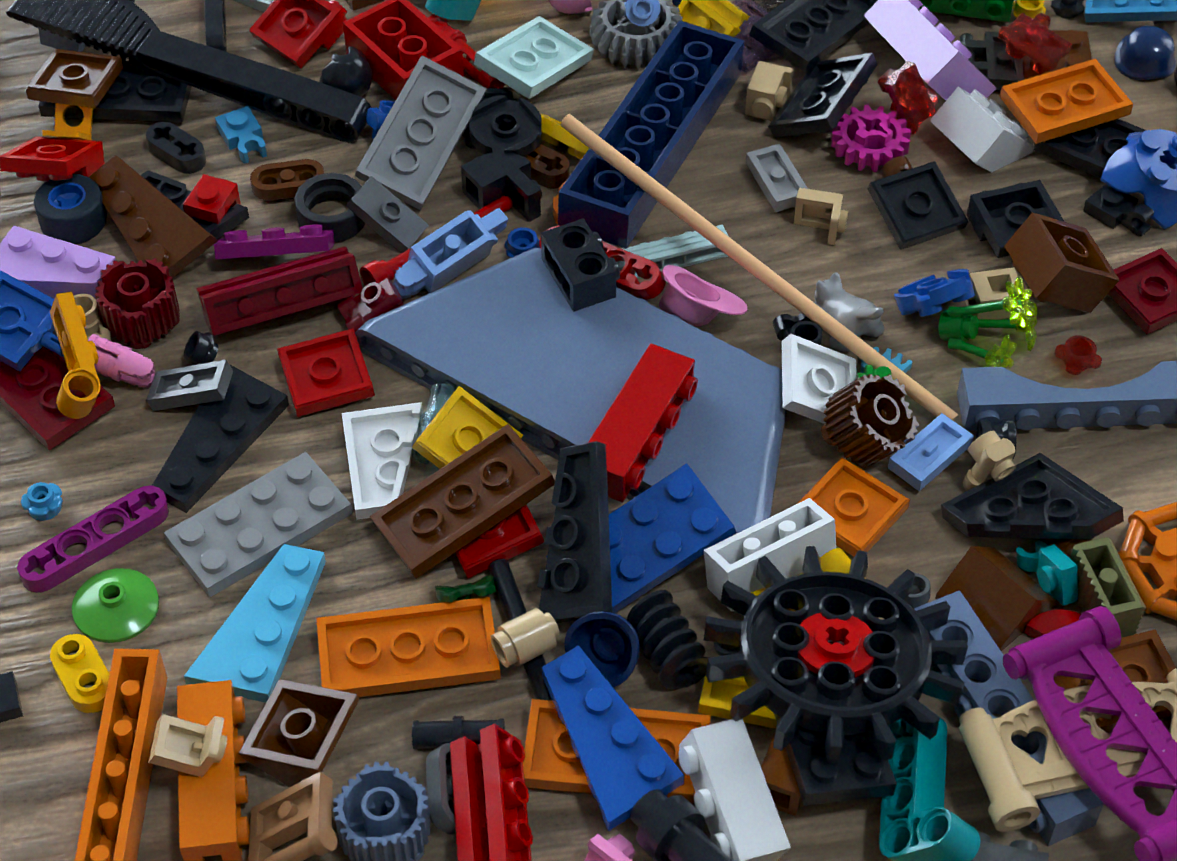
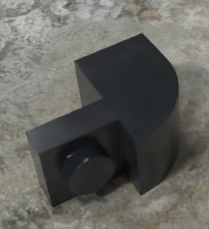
M491 152L461 166L462 192L479 209L502 196H509L513 201L512 206L528 222L541 216L542 191L538 183L531 179V162L525 157L512 152Z

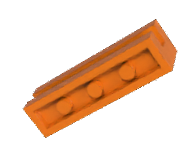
M231 680L177 686V718L207 726L214 716L224 718L221 735L227 736V745L219 763L213 762L203 777L178 771L179 848L183 861H205L206 856L221 855L223 861H243L242 845L250 844L248 816L241 817V804L249 803L248 782L246 775L240 776L239 763H247L239 754L246 741L245 736H238V724L246 723L245 704L243 696L235 697Z

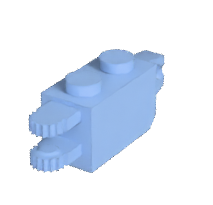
M500 208L482 218L478 214L474 215L471 210L465 211L411 246L408 262L403 264L402 268L399 267V270H396L394 275V285L401 298L407 300L408 297L411 298V295H416L423 289H426L428 293H432L489 256L492 246L498 242L496 235L506 229L507 216Z

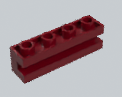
M344 246L199 287L196 290L206 325L213 336L357 295L361 293L363 288L355 256L349 253L348 249Z

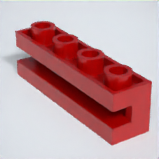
M650 343L588 443L597 441L606 444L609 498L623 503L631 489L637 490L645 475V465L650 458L653 460L657 458L662 448L663 435L667 429L673 430L680 417L681 405L684 400L690 401L696 392L698 378L694 377L695 359Z
M493 724L480 730L481 744L479 745L465 736L450 742L458 861H532L531 845L533 843V835L528 823L527 803L529 801V792L524 780L523 762L525 760V750L521 741L498 725Z

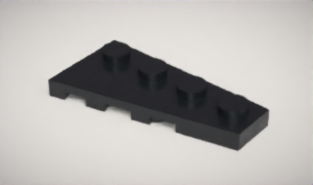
M230 365L233 373L224 400L199 404L152 486L163 490L167 503L187 513L289 406L286 394Z
M594 441L560 449L551 502L556 506L554 521L551 527H547L544 543L549 545L545 570L540 569L537 584L538 588H542L539 610L543 614L549 612L556 623L576 621L580 617L593 612L612 613L606 444Z

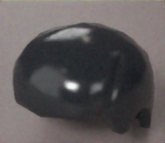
M349 46V53L347 55H332V61L322 70L319 82L362 97L370 89L373 72L363 52L353 46Z

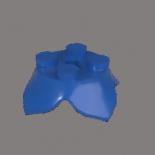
M1164 129L1131 133L1126 138V143L1128 144L1117 150L1108 159L1100 180L1121 193H1141L1144 196V205L1154 210V215L1151 218L1165 230L1177 223V133Z

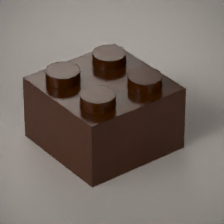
M1032 212L1004 245L1013 259V267L1022 274L1028 284V292L1036 300L1043 303L1047 301L1062 305L1069 310L1077 309L1091 313L1120 281L1096 242L1084 227Z

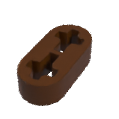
M542 144L530 154L524 156L531 162V179H534L544 187L557 189L570 176V162L568 158Z

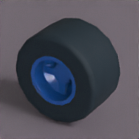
M72 174V178L66 180L50 179L43 183L35 193L33 204L42 233L46 236L72 244H79L97 236L106 224L107 213L102 203V193L99 185L89 177Z

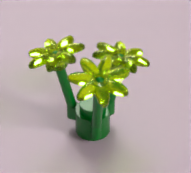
M1018 276L1015 279V284L1009 281L1006 282L1009 296L1004 297L1003 301L965 307L949 306L947 310H944L939 319L938 330L940 338L948 341V348L963 350L984 358L987 363L985 367L1011 368L1014 365V360L1010 357L1015 352L1017 343L1011 342L1009 335H1005L1000 347L994 345L989 351L967 343L969 339L976 338L979 328L1016 329V332H1026L1027 351H1031L1037 338V332L1034 328L1038 323L1036 318L1037 305L1034 301L1030 300L1032 290H1024L1023 279ZM1003 309L1006 312H1011L1010 320L978 319L977 316L971 315Z

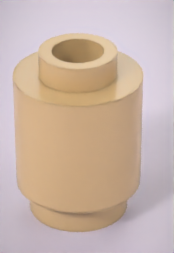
M535 608L499 626L498 632L491 635L490 640L493 650L503 666L508 667L512 664L520 666L556 647V637L560 633L552 615L549 612L543 614L541 610Z

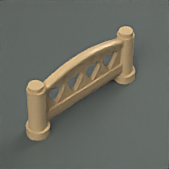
M1177 668L1168 673L1166 676L1168 683L1165 684L1132 682L1151 709L1161 705L1170 710L1172 718L1169 733L1177 742ZM1091 685L1064 690V695L1070 702L1080 703L1084 700ZM1036 699L998 718L992 719V716L986 714L983 708L970 709L960 716L959 721L961 725L959 730L990 799L991 805L988 808V812L998 831H1013L1032 823L1040 814L1036 799L1089 788L1074 770L1055 741ZM1087 711L1079 713L1081 720L1091 725L1090 731L1095 738L1105 740L1110 737L1108 733L1097 726L1095 719L1102 717L1110 720L1113 715ZM1032 731L1042 733L1047 739L1043 764H1040L1014 745L1011 737L1014 735L1027 737ZM1115 748L1106 750L1107 756L1117 762L1119 773L1125 777L1136 776L1146 756L1144 752Z

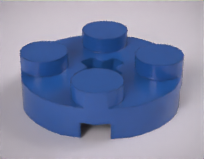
M969 270L947 271L949 279H946V277L936 278L935 275H931L903 286L898 290L899 294H894L899 311H901L902 315L919 311L920 316H928L943 309L941 304L950 300L961 302L974 297L975 292Z

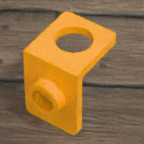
M56 103L55 131L42 130V136L91 140L93 108L78 106L83 111L84 118L80 125L71 127L65 122L64 113L68 107L75 105Z

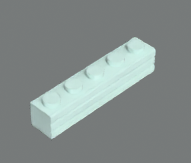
M723 225L716 226L728 236ZM697 231L685 232L673 237H664L653 242H644L627 249L621 248L652 260L662 272L663 268L667 265L682 268L728 257V255ZM623 261L617 262L620 271L625 265Z

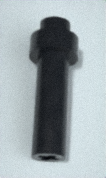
M654 789L642 796L633 807L630 819L639 828L636 841L654 861H732L702 831L705 824L704 816L684 796L674 795L668 798L660 789Z

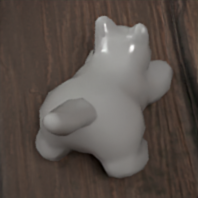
M833 273L830 279L817 281L814 295L815 304L858 337L864 334L868 337L876 338L883 334L885 329L881 321V316L884 313L883 308L876 307L868 300L847 293L842 287L839 273ZM832 336L830 337L829 343L832 349L839 352L850 351Z

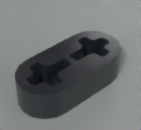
M159 122L147 129L146 138L149 151L175 170L184 174H192L202 170L206 165L203 144L181 128L169 122Z

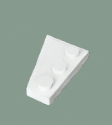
M422 402L342 413L356 520L370 518L372 514L403 494L414 451L412 446L416 442L423 414Z

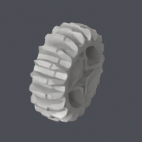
M627 0L599 1L598 8L593 10V15L591 16L590 35L594 50L600 52L601 58H610L611 65L620 62L624 68L628 65H636L638 70L641 65H648L678 21H682L679 8L673 6L672 0H658L660 2V16H658L654 23L648 26H637L629 21L624 14V2Z

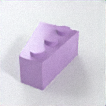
M13 226L0 243V270L52 298H55L56 294L71 291L73 296L85 293L95 298V287H98L97 282L102 281L100 271L106 270V265H113V261L116 260L115 256L17 226Z

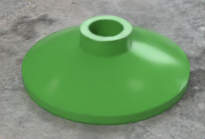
M110 569L92 576L81 585L73 599L72 615L77 628L88 638L104 643L122 642L134 638L151 625L159 609V596L155 585L146 575L132 569ZM113 596H118V597L115 598V599H109V598H111V597H113Z

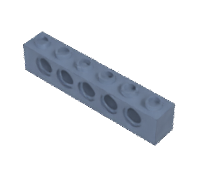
M960 590L914 608L917 611L947 601L951 606L947 624L929 630L930 640H967L968 649L963 665H930L931 671L965 682L959 705H953L959 718L970 709L983 708L986 714L991 715L993 719L997 717L992 714L1004 715L1034 700L1020 678L1014 680L1009 677L1003 665V653ZM969 679H976L982 683H976ZM1032 731L1027 737L1022 735L1011 737L1014 745L1028 752L1030 757L1043 764L1047 739L1042 733ZM1090 788L1036 799L1040 814L1028 825L1032 831L1040 833L1047 846H1050L1095 826L1104 803Z

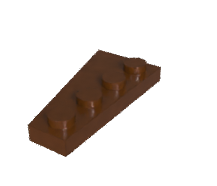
M117 155L113 156L89 176L99 185L103 197L102 203L138 261L142 260L145 264L146 259L152 260L156 258L157 262L162 261L164 266L168 267L170 277L173 278L218 241Z

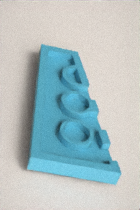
M283 544L184 675L186 685L231 680L235 696H243V698L266 703L281 677L326 563L324 552Z

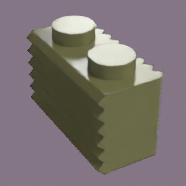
M1105 537L1075 544L1070 559L1077 565L1079 601L1077 606L1082 608L1081 613L1098 606H1103L1116 618L1120 627L1121 638L1136 634V629L1139 628L1138 625L1143 618L1141 615L1144 614L1143 610L1146 609V606L1111 539Z

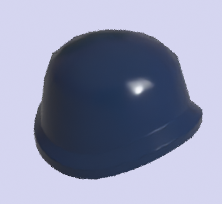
M1142 26L1136 28L1118 44L1114 56L1115 66L1121 74L1134 80L1169 77L1173 74L1176 67L1174 40L1168 32L1158 27Z
M611 612L586 614L572 623L565 635V652L579 645L613 688L625 682L636 667L639 657L637 632L631 623L618 614Z

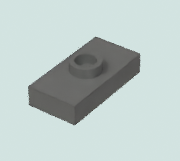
M372 176L346 205L348 209L400 253L408 250L429 226Z
M227 360L156 371L146 401L153 411L224 400L233 369Z

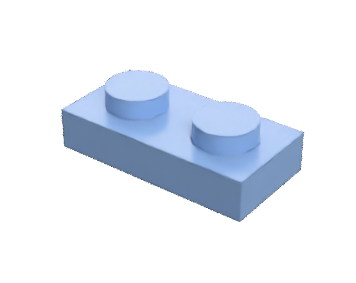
M941 413L920 431L913 441L907 443L904 448L898 450L889 458L888 469L920 491L968 449L974 435Z

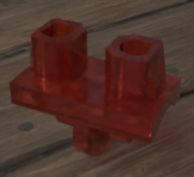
M1022 13L1012 24L1000 28L998 37L1007 42V54L1020 59L1027 55L1033 59L1032 66L1035 72L1040 75L1049 73L1056 69L1060 59L1070 53L1072 44L1048 29L1051 19L1045 13H1039L1033 19Z
M907 61L899 70L890 68L878 79L881 91L888 93L891 98L890 111L897 112V120L905 119L907 121L906 128L911 129V135H915L918 127L924 120L936 113L934 107L938 103V96L935 90L925 87L914 62Z

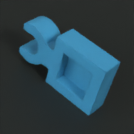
M249 106L215 117L216 127L229 150L238 147L239 157L243 163H249V151L255 150L260 152L262 157L267 156L262 128Z

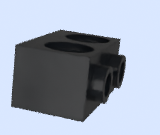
M584 218L541 232L542 261L573 312L616 298V283L620 279L618 264L613 257L608 258L600 235L596 231H591Z

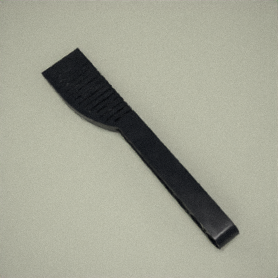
M15 0L6 11L7 16L15 20L23 21L34 27H40L44 31L48 30L52 34L57 33L60 37L64 38L65 36L71 41L74 39L79 44L83 42L85 46L89 48L93 46L97 51L102 49V52L105 54L111 52V56L120 55L124 61L128 58L129 63L134 64L137 61L139 67L242 106H249L250 109L342 142L352 143L358 139L367 125V111L369 108H372L369 102L358 95L276 67L162 32L146 12L131 0Z

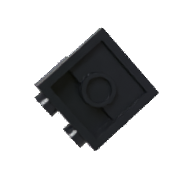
M1041 180L1018 183L1013 186L971 194L966 215L980 241L988 240L997 258L1010 256L1004 245L1032 212L1064 221Z

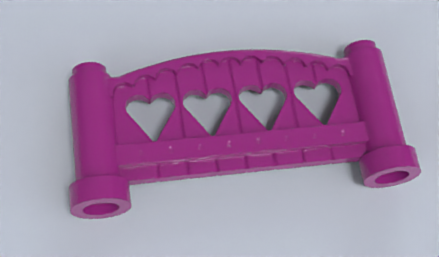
M1098 606L1083 612L1079 617V621L1010 648L1009 652L1003 656L1005 671L1014 680L1019 678L1029 680L1046 724L1069 763L1092 792L1120 820L1138 834L1140 840L1134 844L1137 859L1139 861H1176L1177 742L1172 738L1163 723L1109 652L1119 647L1121 643V631L1114 615L1107 608ZM1055 676L1089 679L1093 683L1082 702L1072 703L1066 699L1064 695L1065 689L1059 687L1053 678ZM1087 711L1116 715L1119 720L1110 737L1100 740L1092 735L1090 731L1091 725L1083 722L1079 713ZM1115 748L1144 752L1146 756L1136 776L1125 777L1119 773L1117 762L1107 756L1106 750ZM1145 786L1172 790L1173 795L1164 814L1160 816L1150 814L1145 809V801L1135 795L1133 787Z

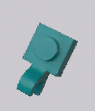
M1038 540L1035 542V553H1027L1021 547L1016 548L1017 566L1024 571L1037 572L1038 582L1045 592H1049L1063 606L1078 601L1077 565L1056 545L1048 546L1045 542Z

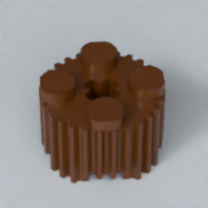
M869 374L868 376L863 375L835 392L833 396L829 397V402L825 404L827 409L824 410V414L827 417L824 418V422L826 423L821 426L824 441L829 445L838 446L839 453L843 452L846 459L850 457L851 462H855L861 468L875 464L904 448L907 443L915 439L914 435L918 433L916 428L919 427L916 417L910 416L913 413L912 410L908 409L910 403L904 400L907 395L904 390L905 385H900L897 378L893 380L890 374L882 378L879 375L873 377L872 374Z

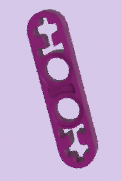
M152 485L137 488L27 552L20 558L17 566L23 586L28 591L35 593L48 591L159 526L169 515V507L163 490ZM148 503L150 506H152V507H153V506H156V507L153 508V509H151V510H149L146 506H145V507H142V506ZM128 513H131L132 518H136V520L131 521ZM118 521L124 524L123 528L114 534H106L101 531L109 522ZM84 543L87 545L86 550L77 556L65 554V550L71 544ZM58 555L61 564L57 565L55 558L53 559L52 557ZM39 567L42 571L45 570V572L38 575L37 572H32V570Z

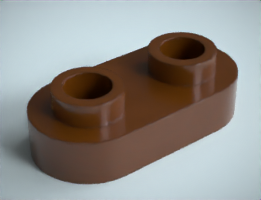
M312 159L264 164L254 169L250 175L252 192L257 198L268 201L294 198L298 188L305 181L319 174H325L324 168L319 162Z

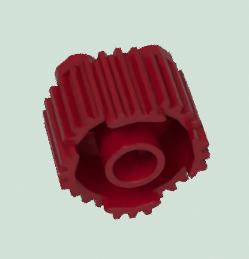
M153 258L152 260L146 259L145 264L142 260H139L138 263L130 261V264L127 265L124 261L118 262L114 260L113 265L107 264L106 270L100 271L102 281L97 282L98 287H95V298L103 327L110 331L112 338L116 337L117 341L124 340L125 344L129 342V345L134 349H145L151 345L153 338L160 339L161 334L167 335V330H172L173 326L180 322V309L173 278L170 277L169 269L167 266H164L162 261L157 262V259Z

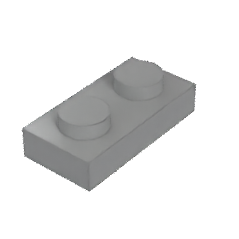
M776 144L746 153V165L774 211L778 212L796 207L798 189L808 188L782 146Z

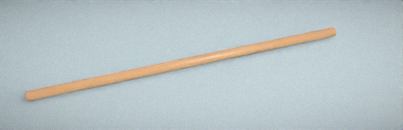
M571 114L563 118L561 126L807 318L818 324L825 332L865 363L872 365L873 369L881 366L888 367L892 372V379L897 378L900 385L904 384V390L907 395L936 418L943 413L955 422L959 414Z

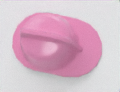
M667 265L663 268L662 274L667 284L659 301V307L669 314L678 316L684 322L699 327L708 324L720 312L730 315H743L748 311V306L741 298L721 287L702 280L688 270L673 265Z

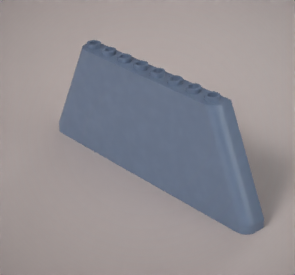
M532 248L366 321L355 332L362 353L446 399L450 398L458 386L462 387L522 433L521 439L524 442L559 460L561 448L588 443L650 343L695 359L694 377L698 378L696 392L690 401L684 400L675 428L673 430H666L663 435L662 448L655 460L651 458L645 465L646 469L642 483L637 490L631 489L627 498L632 500L687 463L733 523L736 530L735 534L771 517L787 412L783 408L782 370L749 355L743 349L736 348L716 338L709 332L702 331L684 322L678 316L669 314L649 304L642 298H637L617 288V286L616 298L573 312L542 261L540 248Z

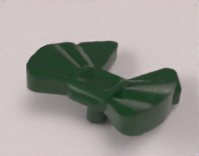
M487 575L476 582L454 587L435 586L436 596L440 602H453L460 596H462L463 600L471 599V594L473 593L483 597L496 592L493 575Z

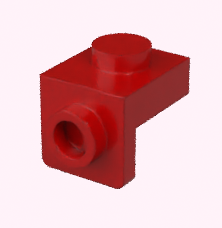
M203 174L184 201V212L189 216L219 224L230 206L233 207L236 203L241 205L237 183Z

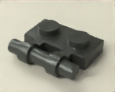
M985 31L984 40H973V36L970 33H964L960 36V42L973 54L968 60L997 88L996 90H1001L1002 86L1024 80L1020 33ZM984 58V62L975 61V59Z

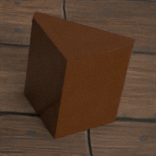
M971 546L935 597L937 600L960 590L1001 651L1025 632L1026 625L1031 619L1040 613L1053 609L1058 602L1049 592H1045L1037 582L994 547Z
M279 679L239 754L243 759L290 788L324 770L360 699L354 693Z

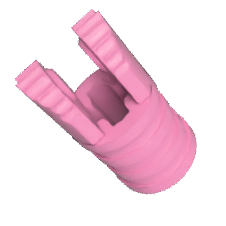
M92 334L89 337L88 341L95 343L98 353V363L95 365L97 373L118 382L122 380L134 386L138 385V387L149 388L152 385L155 377V371H153L155 367L151 359L132 351V348L121 346V344L101 338L99 335Z

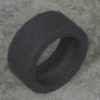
M338 173L319 174L305 181L298 188L295 195L299 227L322 225V230H333L334 242L345 241L356 236L364 228L365 222L350 209L332 216L318 215L310 210L315 205L327 200H341L348 203L362 187L360 183L348 175Z

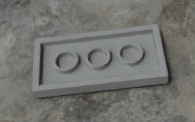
M421 56L359 164L355 177L366 182L372 176L399 200L421 210L472 119L474 108L483 99L486 88Z
M304 452L163 533L166 543L210 598L270 563L283 544L299 546L353 513L351 503L309 454Z

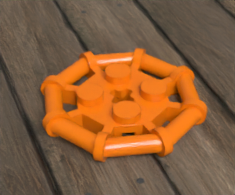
M1177 502L1149 511L1137 510L1132 513L1128 518L1129 527L1118 554L1146 606V609L1143 611L1147 614L1154 612L1177 621V602L1169 600H1175L1177 597V528L1162 532L1155 527L1177 519ZM1142 539H1145L1154 546L1151 556H1139L1138 550ZM1143 572H1147L1158 589L1152 588Z

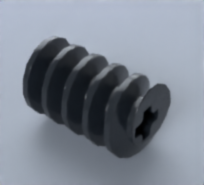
M657 590L640 599L632 607L627 615V621L631 623L637 632L639 646L642 648L645 658L650 661L653 671L658 674L662 686L667 689L676 690L687 688L705 677L708 658L710 657H704L706 652L704 645L696 642L698 639L697 634L694 630L688 629L689 622L686 617L680 616L681 609L679 605L672 603V594L667 590Z

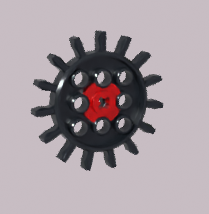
M806 546L802 568L804 574L785 578L774 564L764 556L758 559L756 578L766 590L759 596L728 580L722 587L720 603L745 616L743 622L709 616L706 618L703 641L739 647V653L708 658L706 677L708 683L744 677L749 688L732 698L730 717L737 722L757 709L766 706L780 717V720L777 722L773 748L782 751L793 739L797 728L800 727L809 731L826 734L824 749L828 764H838L845 742L844 736L868 733L883 761L893 758L896 739L889 725L901 718L929 740L937 734L940 717L919 702L922 694L956 706L959 705L965 682L929 670L930 665H963L968 649L967 640H930L928 634L929 630L947 624L951 608L947 601L915 611L904 600L911 592L915 573L907 569L886 588L879 583L865 578L868 569L867 552L858 550L851 561L849 574L823 572L821 559L815 546ZM784 642H790V643H794V644H796V645H788V644H785ZM876 651H882V652H885V653H887V654H881V653H878V652H876ZM782 677H791L796 680H787ZM876 685L884 686L888 689H880Z

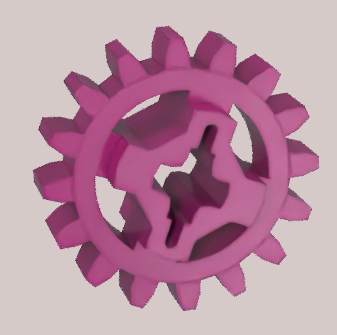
M869 105L864 106V111L851 107L850 115L844 113L837 127L832 130L831 147L836 148V157L845 156V165L848 166L855 162L858 163V170L860 171L865 166H870L873 172H877L879 165L884 166L893 158L908 155L911 129L906 128L907 121L905 119L896 120L897 112L884 113L883 106H879L876 111L871 110Z

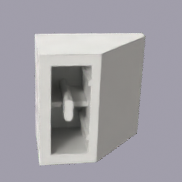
M957 87L930 120L976 165L990 172L1009 165L1034 151L1035 146L1027 139L1029 134L1022 125L1015 120L1011 121L1005 116L1007 111L992 99L988 100L975 89L970 94Z

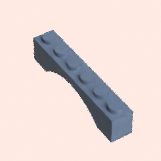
M1162 361L1149 372L1131 381L1110 387L1092 389L1063 388L1042 384L1019 376L1004 367L962 368L957 398L963 428L967 431L976 430L979 419H989L992 423H1000L1003 419H1013L1016 429L1021 430L1177 424V361Z

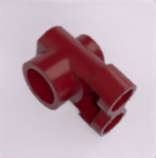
M387 278L380 283L372 282L367 284L361 291V294L356 297L354 295L350 296L337 306L345 318L347 329L354 328L356 332L366 321L404 304L396 286Z

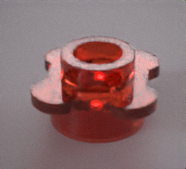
M1072 336L1065 342V345L1059 344L1055 348V356L1063 360L1066 365V371L1072 375H1079L1081 371L1088 368L1097 369L1102 363L1101 356L1096 354L1097 347L1095 343L1085 336Z

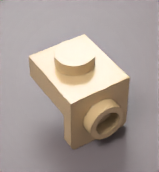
M799 188L796 198L794 224L828 229V244L835 245L837 232L845 233L848 211L841 210L843 194Z
M162 714L156 724L149 763L203 777L213 762L219 763L224 755L227 745V736L221 735L224 718L214 716L210 723L204 726Z

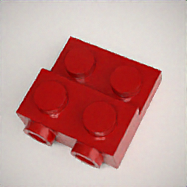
M274 0L252 25L249 32L254 38L301 69L320 46L329 50L344 33L343 22L347 20L345 17L347 11L336 0H330L329 2L327 0Z
M36 136L0 156V171L16 172V176L21 178L36 176V179L39 181H48L50 179L66 180L72 178V174L89 177L105 164L102 141Z

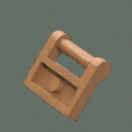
M318 772L252 807L248 861H303L315 854L323 856L335 850L338 841L332 829L333 779L322 772ZM308 831V837L272 855L273 849Z

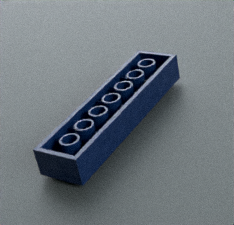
M679 20L598 136L667 188L739 78L745 40ZM589 148L559 191L558 225L562 226L584 218L591 231L598 232L602 241L627 249L658 201Z

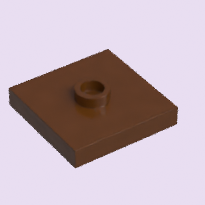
M54 49L26 87L27 97L29 100L96 108L123 69L122 59L117 56Z

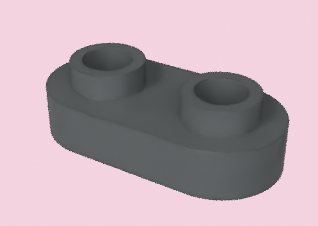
M446 743L430 752L426 758L427 797L432 823L443 832L454 834L456 833L451 751L450 743Z

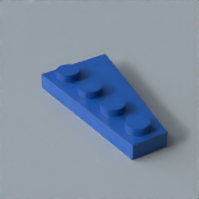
M579 645L542 667V678L560 720L567 729L571 739V746L577 759L581 762L587 776V783L593 797L596 798L599 804L602 818L608 831L629 819L635 804L649 791L660 789L667 795L684 784V774Z

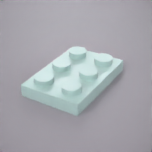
M538 16L476 52L474 65L487 72L489 76L508 85L518 94L530 99L591 61L594 49Z

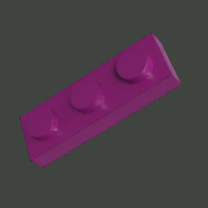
M322 225L299 227L300 232L285 233V229L282 227L267 228L261 230L262 235L247 236L246 230L229 231L224 233V238L219 239L214 244L215 259L330 251L335 245L333 230H322Z

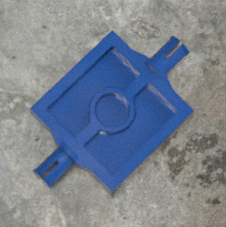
M0 270V361L21 371L31 357L42 347L63 357L58 337L53 334L55 328L49 313L54 298Z

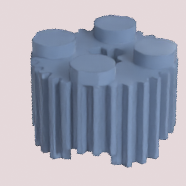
M378 762L374 763V767H370L368 764L364 765V770L356 774L357 779H349V786H342V793L337 794V798L333 800L336 829L340 847H343V853L349 855L350 861H419L424 855V844L429 842L428 835H431L430 813L425 787H422L421 783L417 784L415 777L409 779L408 772L405 771L400 774L399 768L389 766V762H385L383 766H380Z

